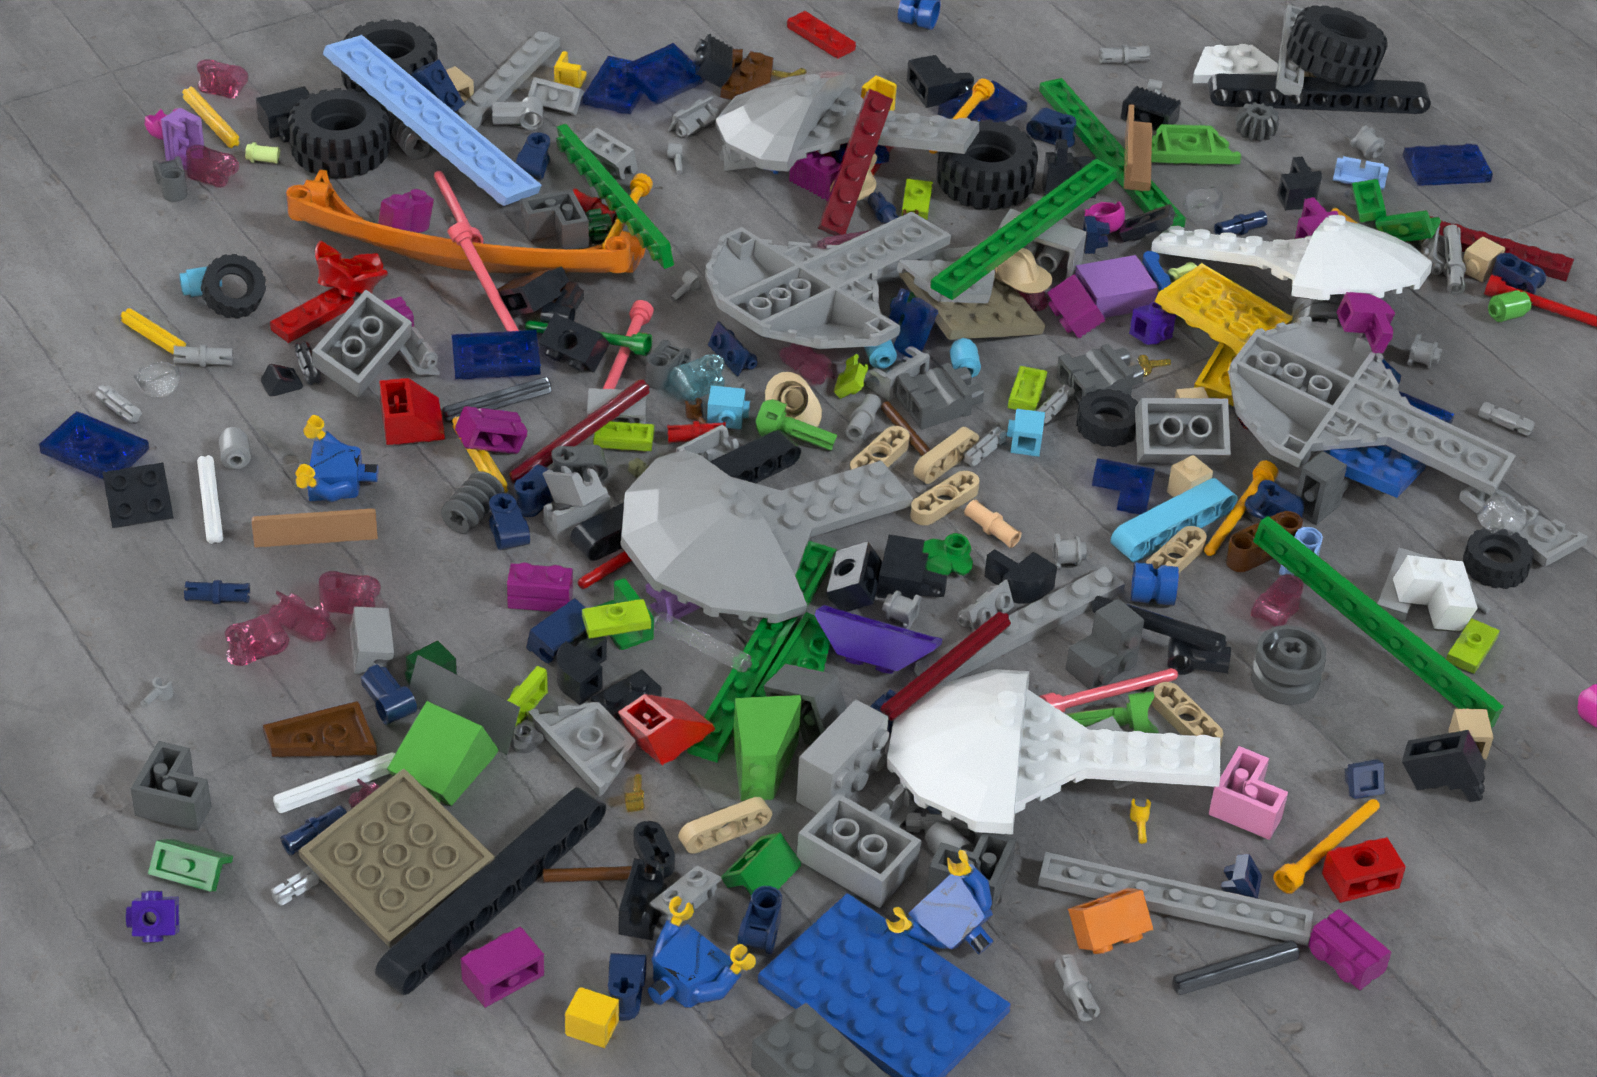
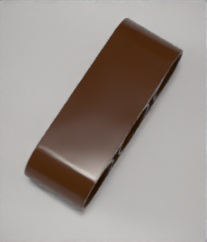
M1284 511L1270 517L1292 536H1295L1298 529L1302 528L1303 520L1297 513ZM1260 522L1231 536L1226 556V565L1231 570L1246 572L1274 559L1253 542Z

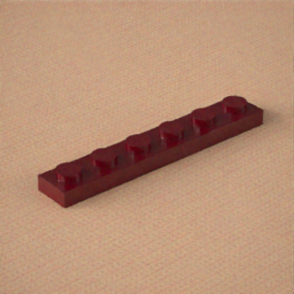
M872 89L866 92L818 229L840 239L845 236L893 102L892 98Z
M1445 221L1440 223L1439 234L1444 236L1443 230L1446 226L1457 225V228L1460 227L1462 252H1465L1468 247L1481 237H1485L1505 247L1504 253L1514 254L1519 259L1541 268L1547 277L1564 282L1567 281L1574 263L1573 258L1566 257L1560 253L1548 252L1536 246L1524 245L1508 238L1503 239L1490 235L1484 231L1465 228L1459 224Z

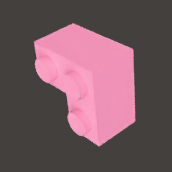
M1238 746L1220 777L1219 787L1214 788L1208 815L1270 840L1282 819L1288 792L1264 782L1269 758Z

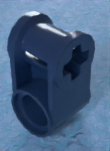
M1044 107L1028 121L1026 131L1033 139L1052 145L1056 144V139L1067 140L1068 148L1075 144L1073 130L1076 127L1077 121L1071 115L1062 114Z
M538 132L530 134L517 156L516 164L534 179L542 180L550 163V155L548 154L550 146L549 136Z
M1501 253L1497 256L1492 274L1501 277L1502 281L1506 282L1505 285L1523 291L1528 288L1526 292L1535 294L1536 289L1545 284L1546 275L1541 268L1519 259L1511 253Z
M540 464L535 465L514 484V491L518 499L516 502L523 517L538 515L545 505L554 501L543 476V473L549 470V468Z
M1263 480L1258 486V491L1246 499L1245 507L1251 515L1260 519H1264L1267 516L1271 517L1284 511L1297 513L1302 518L1304 501L1299 496L1278 486L1275 482Z
M499 493L491 497L489 507L492 515L489 518V527L494 535L498 550L529 545V527L526 519L521 514L516 499L506 493Z
M761 886L754 890L746 915L743 917L740 925L737 945L742 944L744 946L764 949L767 954L772 955L781 923L782 895L778 889L772 886Z
M610 954L608 993L610 994L609 997L619 1000V1020L621 1021L631 1020L640 1012L642 991L646 981V955Z

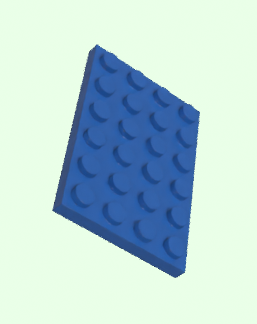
M848 893L758 973L759 984L795 1009L807 1003L876 1066L891 1077H945L1010 1012L1011 1003L918 940L909 937L903 932L894 933L889 930L884 917Z

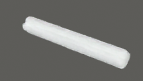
M210 455L206 457L200 456L197 459L206 540L210 544L214 542L220 543L223 540L214 460Z
M395 753L385 754L278 793L273 797L274 806L278 813L282 814L390 774L387 767Z

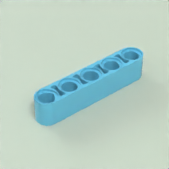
M1211 478L1123 523L1113 532L1110 543L1132 562L1140 561L1157 552L1184 527L1196 526L1202 528L1227 515L1236 505L1238 496L1219 480Z

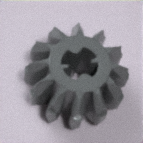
M1253 102L1252 105L1244 104V107L1239 108L1237 113L1236 131L1241 133V137L1250 138V141L1253 139L1259 142L1262 139L1270 140L1271 136H1274L1278 130V112L1274 111L1272 106H1265L1264 103L1257 104Z

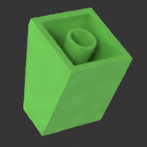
M801 695L735 698L733 746L741 801L754 797H761L763 800H774L798 746Z
M426 701L387 770L392 776H395L402 769H405L439 803L441 801L452 806L496 756L499 749L483 726Z

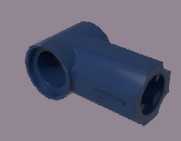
M378 664L373 665L361 676V685L375 702L377 713L385 725L417 712V704L410 689L407 686L400 687L386 667H380Z

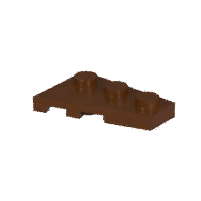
M751 51L721 88L720 97L733 100L739 94L771 83L774 57Z
M358 701L263 725L264 737L272 757L377 755L376 743Z

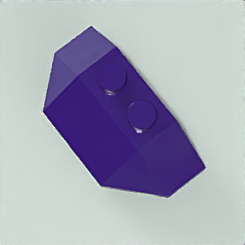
M825 605L816 609L815 612L817 621L838 655L845 656V661L852 664L863 665L866 662L876 665L875 669L883 673L892 674L894 671L901 670L937 649L943 640Z

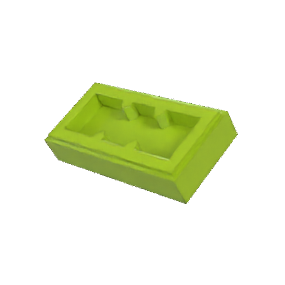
M906 180L902 216L904 209H906L907 213H915V209H917L919 216L928 220L932 181Z
M1020 366L1007 408L1035 411L1046 382L1047 371Z
M610 421L594 433L593 445L609 449L652 451L654 425Z
M644 599L582 609V618L589 639L651 628V619Z
M1471 618L1447 654V661L1452 665L1475 674L1497 640L1500 630Z
M536 666L523 683L513 689L507 701L520 707L515 727L526 719L528 711L534 709L548 693L547 669Z

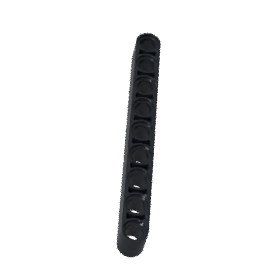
M1219 73L1211 76L1208 80L1210 100L1216 106L1244 107V104L1252 105L1253 102H1256L1257 104L1264 103L1265 106H1272L1276 109L1422 114L1431 106L1427 87L1419 81L1372 80L1364 85L1351 86L1350 84L1341 85L1337 82H1329L1321 77H1304L1300 96L1294 94L1289 96L1275 89L1277 76Z
M776 430L710 462L730 477L756 484L794 465L801 456V448L781 430ZM624 503L578 524L571 532L570 541L590 561L599 560L622 549L621 535Z
M579 787L572 789L502 850L492 862L478 871L388 950L377 963L375 968L376 976L401 994H410L543 875V869H550L597 827L606 813V804Z

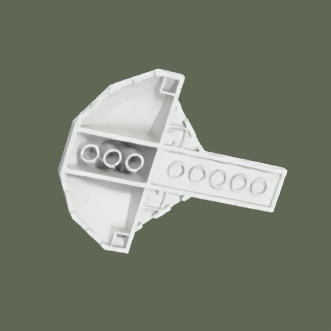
M1341 215L1326 217L1312 236L1291 240L1277 239L1272 242L1262 241L1263 238L1258 236L1238 238L1233 233L1215 235L1210 234V231L1204 229H1197L1192 232L1184 231V228L1180 226H1170L1152 242L1151 250L1161 254L1251 265L1261 269L1271 268V274L1279 279H1292V296L1317 300H1330L1331 294H1346V292L1370 293L1378 298H1383L1384 292L1390 290L1394 294L1402 293L1403 287L1407 286L1410 289L1416 290L1422 286L1431 273L1432 262L1412 245L1376 229L1345 221L1346 217Z
M993 669L938 684L894 720L887 756L888 770L891 773L895 772L899 776L900 784L903 785L904 789H909L912 792L914 802L924 809L928 806L934 807L942 811V817L950 821L956 817L967 822L968 829L983 833L1013 834L1015 814L1025 809V803L1035 798L1042 801L1060 792L1061 785L1069 781L1078 783L1086 778L1219 787L1220 737L1177 735L1175 733L1155 734L1142 731L1122 732L1109 729L1089 730L1028 690L1029 671Z

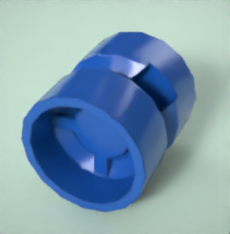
M901 0L898 8V20L908 24L917 22L919 27L932 30L939 17L941 1Z
M1135 562L1131 584V601L1149 603L1151 599H1155L1157 604L1174 606L1178 589L1179 568L1161 565L1158 569H1155L1153 564Z

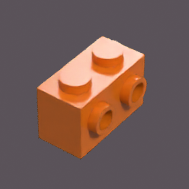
M1126 888L1068 909L1079 949L1092 950L1093 954L1108 952L1113 949L1112 944L1123 941L1125 944L1139 941L1143 938L1142 933L1153 930L1145 896L1141 889Z

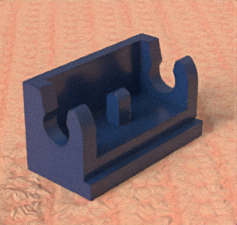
M576 598L572 599L530 629L526 649L530 652L532 651L545 663L549 664L552 662L553 658L551 656L557 654L560 646L565 641L570 643L581 634H587L582 618V609L586 607Z

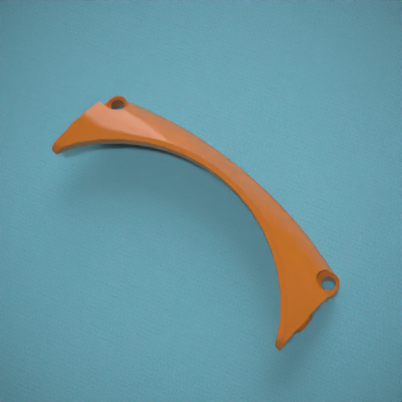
M319 170L315 179L306 180L304 185H293L287 189L288 215L292 220L306 221L311 225L428 264L457 270L474 271L461 245H457L451 239L365 221L341 200L333 189L326 170ZM621 231L619 236L607 239L605 249H602V244L583 250L512 247L472 242L488 273H535L561 266L565 272L633 273L638 267L641 258L644 257L646 248L643 249L638 238L635 235L632 236L628 231Z

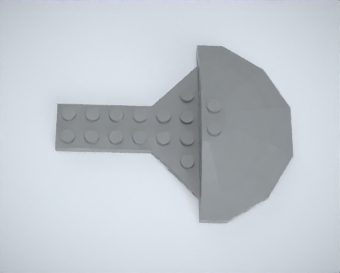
M824 71L786 77L735 96L716 118V130L720 132V139L725 144L726 152L730 154L737 152L742 160L748 161L751 159L756 162V167L760 169L788 172L797 160L807 158L806 153L818 150L820 154L839 150L840 144L848 143L864 99L852 90L856 85L855 75L849 73ZM889 110L877 145L964 154L979 133V122L970 121L967 118L946 119L940 115L926 117L920 116L918 113L896 114L894 111Z
M913 212L907 213L840 245H827L826 249L810 248L811 243L788 241V246L772 245V240L760 239L743 227H740L720 236L718 246L713 250L710 262L706 264L705 277L717 307L760 336L818 349L879 346L899 336L900 325L880 313L877 279L896 270L899 260H917L949 245L951 235Z
M1304 316L1298 318L1296 323L1286 325L1282 322L1271 330L1257 329L1231 362L1228 374L1235 413L1269 454L1298 468L1307 463L1317 451L1387 445L1454 479L1493 496L1516 455L1411 406L1406 397H1401L1397 390L1399 384L1391 370L1386 369L1382 363L1384 358L1382 354L1372 352L1365 333L1344 332L1342 325L1338 324L1337 319H1328L1327 323L1314 322L1311 317Z
M682 450L656 458L625 492L621 546L650 586L658 592L664 589L678 596L677 601L684 604L692 602L704 608L703 613L709 616L719 617V613L736 614L738 619L748 620L749 616L768 618L769 623H778L806 613L807 603L795 575L798 572L805 548L811 537L910 507L913 497L882 460L785 490H777L730 477L704 457L687 450Z

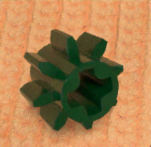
M601 208L588 210L586 216L589 220V237H591L592 243L605 241L606 234L612 228L609 214H602Z

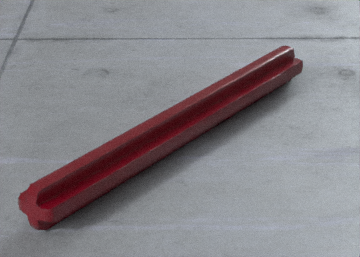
M643 379L633 383L509 473L511 482L515 484L517 480L525 476L537 464L544 467L553 463L552 451L556 447L577 446L648 395L650 392L649 385Z
M997 612L885 702L880 708L881 712L888 716L889 720L894 721L1010 627L1009 615Z

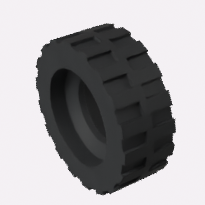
M225 254L221 255L220 258H215L208 265L202 279L201 291L203 293V300L206 301L210 309L215 311L214 313L221 314L225 318L233 317L239 319L243 316H249L251 312H255L266 291V278L262 274V269L256 265V262L247 259L248 257L243 255ZM230 274L240 276L246 282L247 292L239 298L228 297L220 288V280Z
M1097 389L1094 392L1091 391L1086 396H1083L1081 402H1079L1076 420L1077 430L1082 434L1083 438L1090 440L1093 444H1099L1104 447L1126 445L1136 437L1135 407L1138 401L1133 399L1131 395L1119 390ZM1108 413L1116 415L1123 420L1107 422L1098 419L1095 415Z
M1497 526L1483 527L1481 530L1474 531V534L1469 536L1463 555V563L1467 574H1470L1471 578L1479 581L1480 584L1496 589H1509V587H1517L1525 581L1534 553H1532L1533 548L1529 545L1528 540L1520 536L1519 533ZM1483 553H1501L1509 557L1513 562L1498 563L1488 559Z

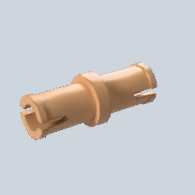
M976 499L972 500L965 508V516L982 526L983 532L987 535H994L1009 548L1014 547L1019 542L1022 533L1005 522L1003 516L998 512H991Z

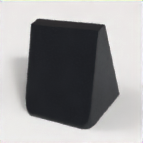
M269 364L261 378V382L269 396L300 390L303 387L296 371L291 367Z

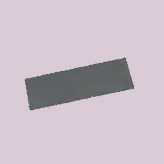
M418 655L409 686L415 698L417 709L422 710L426 701L483 726L499 751L507 755L520 707Z

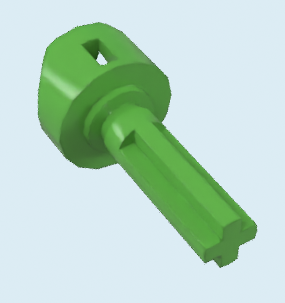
M771 399L762 403L755 421L756 429L760 436L781 430L785 434L827 450H832L837 437L836 434L792 417H786L787 412L785 410L787 404Z
M1153 691L1128 694L1129 703H1126L1127 708L1117 707L1066 714L1084 727L1091 726L1113 716L1119 726L1129 724V728H1132L1133 731L1159 734L1157 727L1148 719V709L1155 698Z

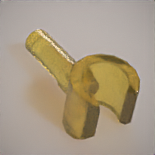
M800 68L792 73L778 70L772 71L773 76L781 78L807 73L804 68Z
M1140 355L1137 358L1138 364L1144 370V377L1151 374L1152 368L1171 365L1170 359L1149 360L1146 355Z
M640 774L634 776L633 792L624 793L627 812L644 810V791L642 790V775Z

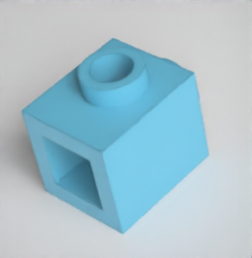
M711 386L707 423L726 422V428L742 429L743 418H749L750 401H745V389Z
M1016 409L1015 420H1009L1007 437H1013L1011 453L1031 456L1040 455L1045 412Z

